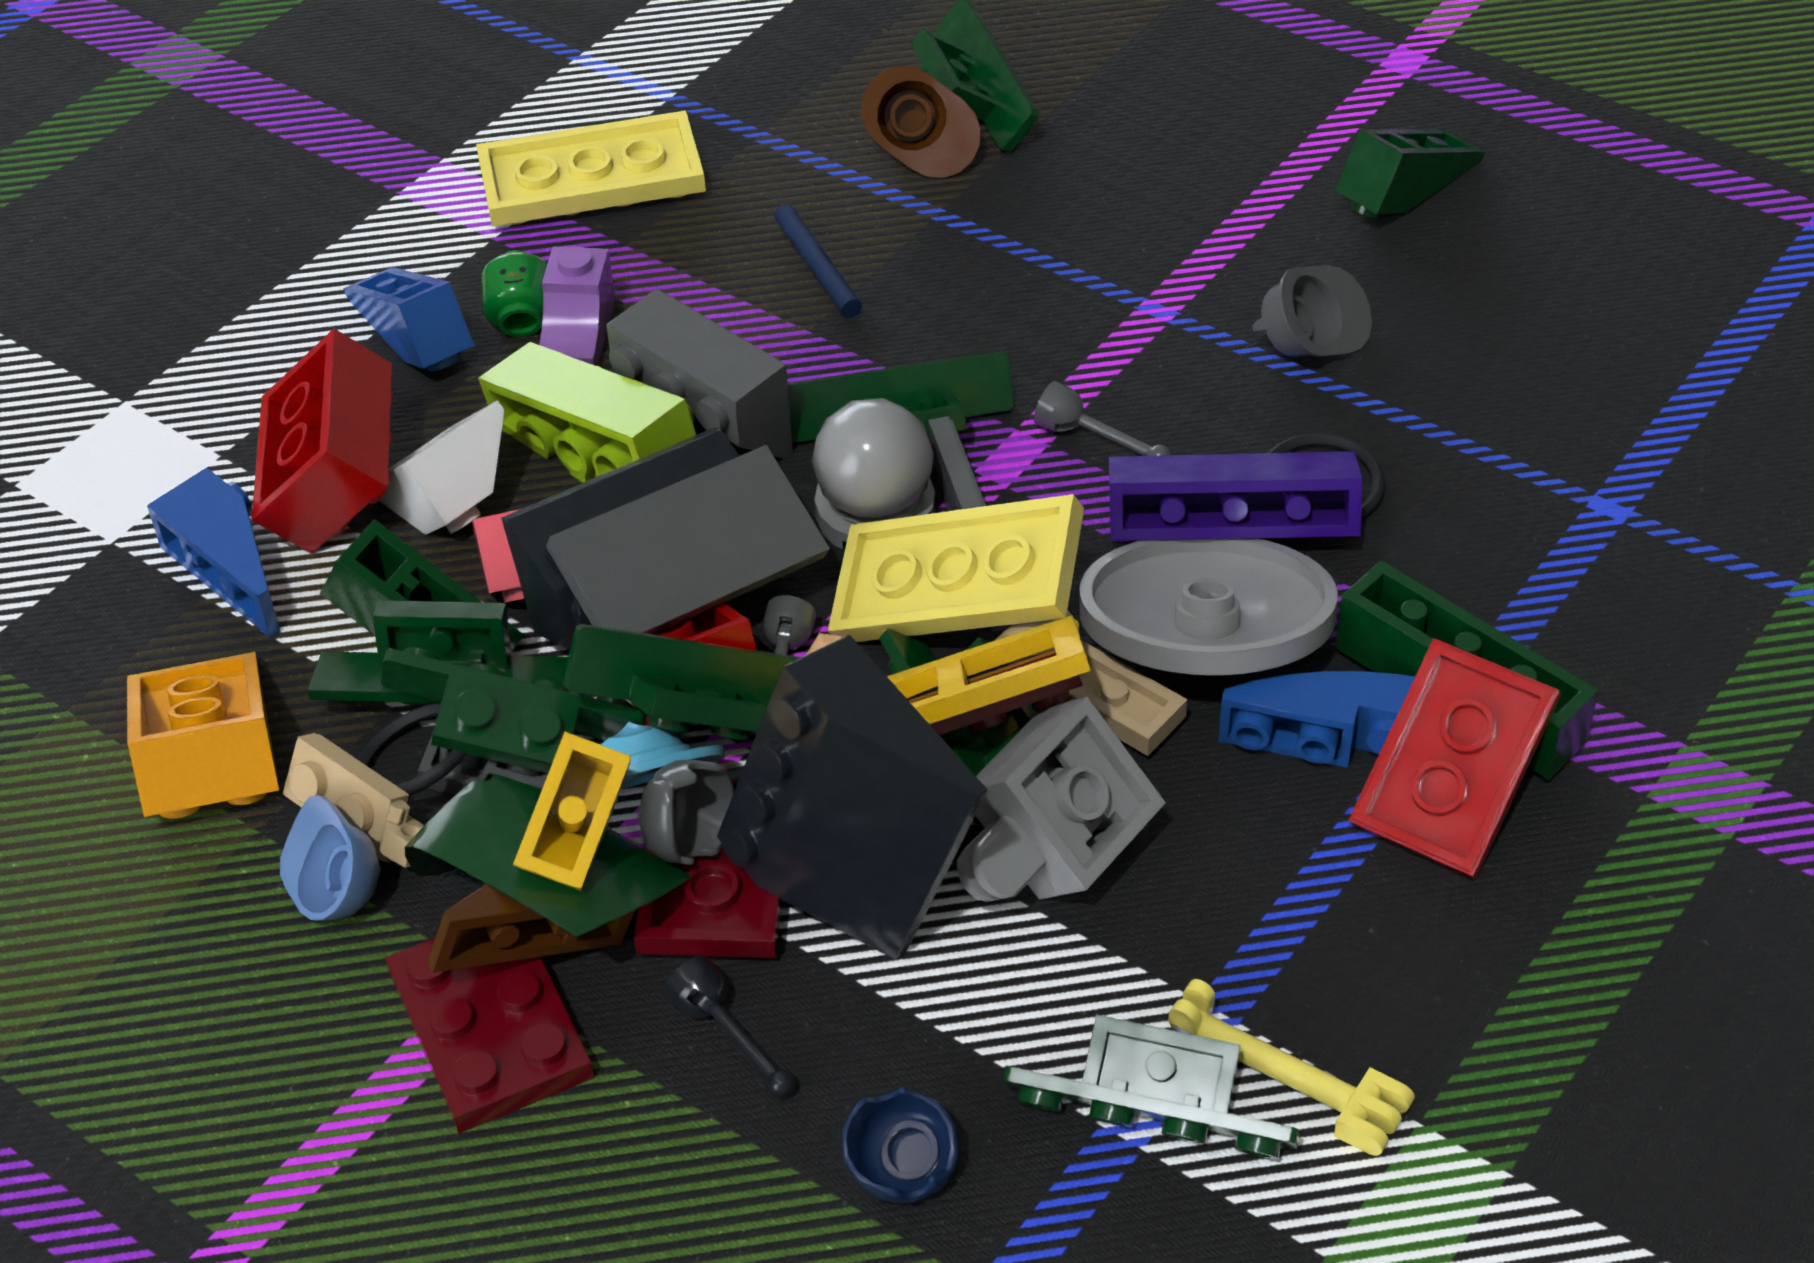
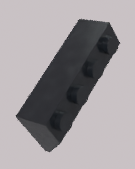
M714 427L501 517L535 634L570 649L575 627L579 624L592 625L546 548L549 537L739 457L721 429Z

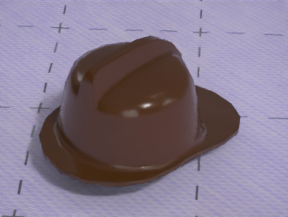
M895 66L881 71L869 82L862 97L861 117L866 131L878 145L913 171L930 178H947L961 173L973 162L980 147L981 128L975 112L963 99L931 75L915 67Z

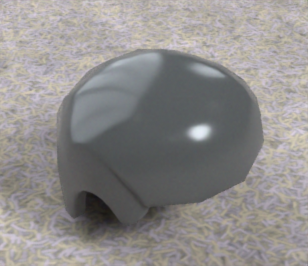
M675 760L659 769L653 778L648 781L641 795L638 822L646 847L664 861L692 865L695 860L692 857L714 856L721 850L722 843L717 838V834L734 793L732 778L723 765L699 760Z

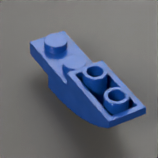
M1322 671L1288 674L1224 689L1222 696L1218 742L1237 745L1249 750H1262L1297 757L1313 763H1326L1348 768L1352 749L1376 754L1380 753L1415 677L1365 671Z

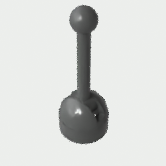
M1057 381L1051 382L1038 401L1034 413V422L1050 431L1063 433L1072 431L1075 427L1081 425L1143 456L1171 455L1170 450L1164 445L1150 446L1083 414V402L1080 395Z
M781 595L772 598L768 602L765 611L763 631L771 645L776 647L774 653L787 655L788 649L796 650L805 645L813 632L816 611L810 603L799 597Z

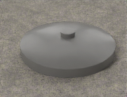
M1258 538L1136 541L1119 547L1096 560L1084 573L1079 587L1080 620L1087 634L1095 642L1111 653L1128 661L1175 673L1234 675L1264 671L1292 663L1321 647L1333 633L1337 618L1338 591L1333 578L1326 569L1310 557L1294 549Z

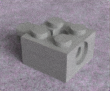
M1087 696L1040 710L976 776L988 789L975 815L984 826V829L968 844L957 859L959 879L966 891L974 898L985 902L1014 897L1027 884L1039 900L1085 891L1166 803Z

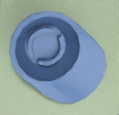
M310 796L299 811L285 842L280 857V877L299 912L308 919L315 921L341 920L363 908L376 890L380 875L376 846L366 833L348 823L333 802L325 796Z

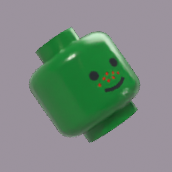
M513 250L488 262L481 274L483 314L489 324L506 335L513 337L530 336L542 328V281L548 264L537 255Z

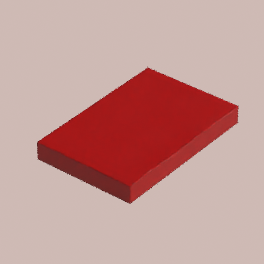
M1433 638L1348 821L1361 829L1476 880L1562 695L1560 690Z

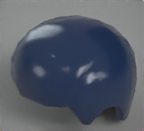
M899 1087L896 1090L876 1097H862L855 1103L841 1128L842 1158L858 1185L879 1200L896 1204L913 1203L935 1194L947 1185L948 1179L953 1176L960 1158L957 1127L941 1103L917 1091L912 1092L905 1087Z

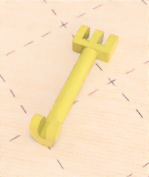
M1193 979L1183 991V998L1177 1000L1169 1011L1168 1022L1173 1029L1183 1033L1240 1044L1239 1062L1341 1112L1336 1120L1334 1137L1370 1155L1378 1156L1382 1153L1389 1141L1386 1134L1394 1133L1402 1120L1399 1112H1406L1415 1099L1413 1091L1408 1086L1369 1067L1356 1088L1212 1016L1215 1003L1214 990L1202 980Z

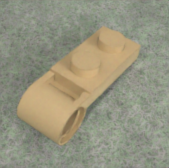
M1067 610L1066 617L1071 616V613ZM1055 620L1012 624L996 640ZM1081 640L1091 671L1079 675L1083 686L1069 690L1071 696L1062 703L1087 696L1119 740L1149 756L1186 717L1187 699ZM1055 648L1048 649V650H1045V651H1042V652H1039V653H1036V654H1033V655H1030V656H1027V657H1024V658H1021V659H1018V660L1009 662V663H1007V664H1008V666H1009V665H1011V664H1014V663H1017V662H1020V661H1023V660H1026V659L1035 657V656H1037V655H1040V654H1043V653H1046V652L1055 650Z

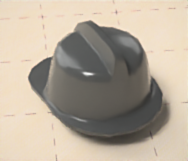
M1329 265L1295 267L1287 270L1280 282L1266 293L1262 300V317L1252 325L1253 332H1266L1274 348L1285 356L1299 358L1344 355L1362 349L1369 339L1372 327L1371 307L1363 288L1351 274L1342 268Z

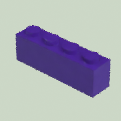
M1355 451L1109 457L1111 541L1361 536L1362 475Z

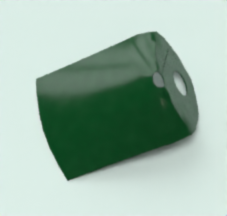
M488 773L482 781L475 780L466 785L405 846V858L415 874L420 876H440L443 873L458 868L530 908L576 937L651 903L693 877L609 827L606 828L581 891L514 867V860L542 789L494 773Z

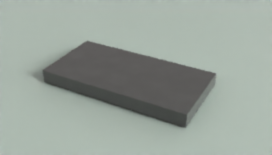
M767 445L549 537L546 548L593 626L652 635L821 560L830 549Z

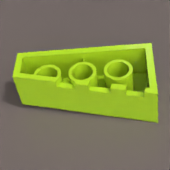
M532 342L527 343L478 378L487 404L490 405L498 400L504 409L502 430L547 460L557 454L560 461L569 470L570 475L582 483L696 435L693 426V412L684 398Z

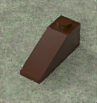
M485 884L444 911L427 963L432 973L621 945L634 911L576 937L518 901Z

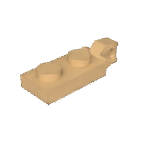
M312 733L297 737L283 795L301 808L310 796H325L335 804L349 824L368 835L376 846L379 860L389 863L391 860L405 868L410 867L405 858V846L424 825L408 815L410 807L407 805L409 794L322 735Z

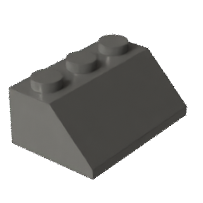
M655 289L606 324L610 348L609 360L612 369L617 374L684 398L693 412L694 419L700 422L706 430L714 427L721 429L730 442L741 448L753 451L767 445L773 456L783 459L793 453L785 363L659 289Z

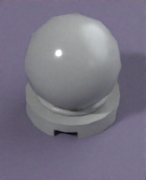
M884 398L852 400L826 418L816 438L811 462L818 480L814 499L815 517L821 533L836 547L843 549V541L847 542L851 524L935 513V490L930 480L934 453L923 422L907 409Z

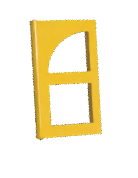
M1071 615L887 677L906 699L938 686V695L911 703L923 718L931 724L1089 672L1091 669L1078 633L1079 623ZM1055 648L1056 656L968 684L967 676Z

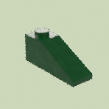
M1360 129L1337 182L1335 191L1352 200L1350 207L1353 210L1370 218L1380 219L1382 214L1406 213L1480 163L1485 151L1444 129Z
M375 519L336 560L320 592L328 601L373 634H375L372 615L377 600L483 603ZM508 622L512 652L525 635Z

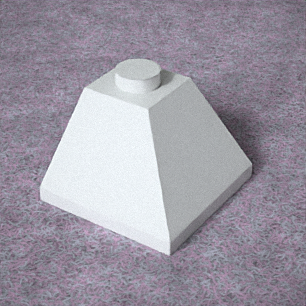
M497 400L455 423L388 469L390 483L379 501L425 535L443 526H446L450 534L480 516L481 513L476 504L492 494L494 489L504 418V409Z

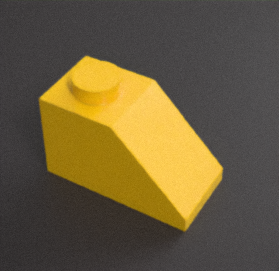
M564 732L513 866L581 891L624 784L632 756Z

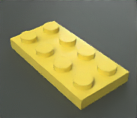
M686 110L476 144L492 227L505 224H521L529 220L560 215L570 216L584 211L614 206L625 207L634 203L663 198H680L687 194L706 191L704 172Z
M1071 494L851 524L828 632L831 635L841 636V638L850 635L856 642L878 640L888 628L906 636L1065 618L1084 507L1075 495Z

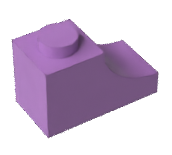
M553 246L542 281L543 321L539 345L598 366L607 335L606 324L611 320L616 302L609 249Z

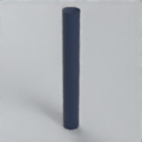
M789 204L778 207L774 213L776 222L840 313L846 318L857 315L862 307L860 300L798 213Z

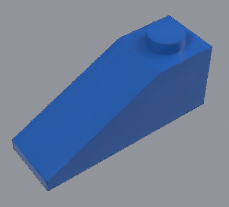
M391 267L343 288L351 304L406 363L423 369L427 368V371H437L455 364L460 359L458 356L459 352L474 346L455 294L448 281Z
M206 467L147 505L162 550L270 639L280 633L261 557L248 515L252 512V505L248 496L238 484L233 481L227 484Z

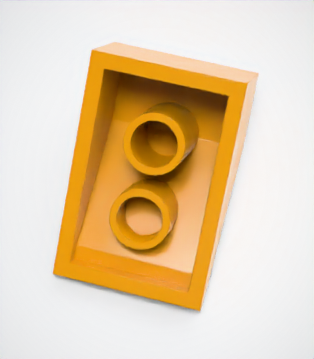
M255 652L127 676V744L144 817L160 814L161 817L168 819L181 818L195 813L199 810L200 806L224 801L232 805H246L263 799L269 792L279 791L276 764Z

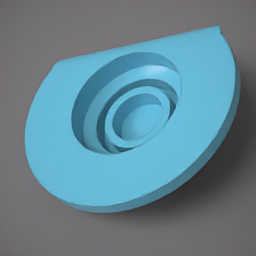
M628 722L619 733L601 744L602 746L632 756L622 789L648 782L659 769L675 760H699L715 763L726 756L722 745L691 749L690 745L682 743L674 731L665 730L653 725H637Z

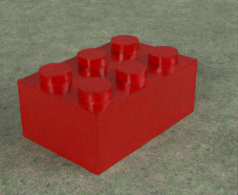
M333 328L262 396L251 521L313 553L331 536L338 537L342 534L350 520L368 503L374 504L382 498L390 483L388 458L389 445L392 439L390 431V406L393 400V392L391 391V362Z

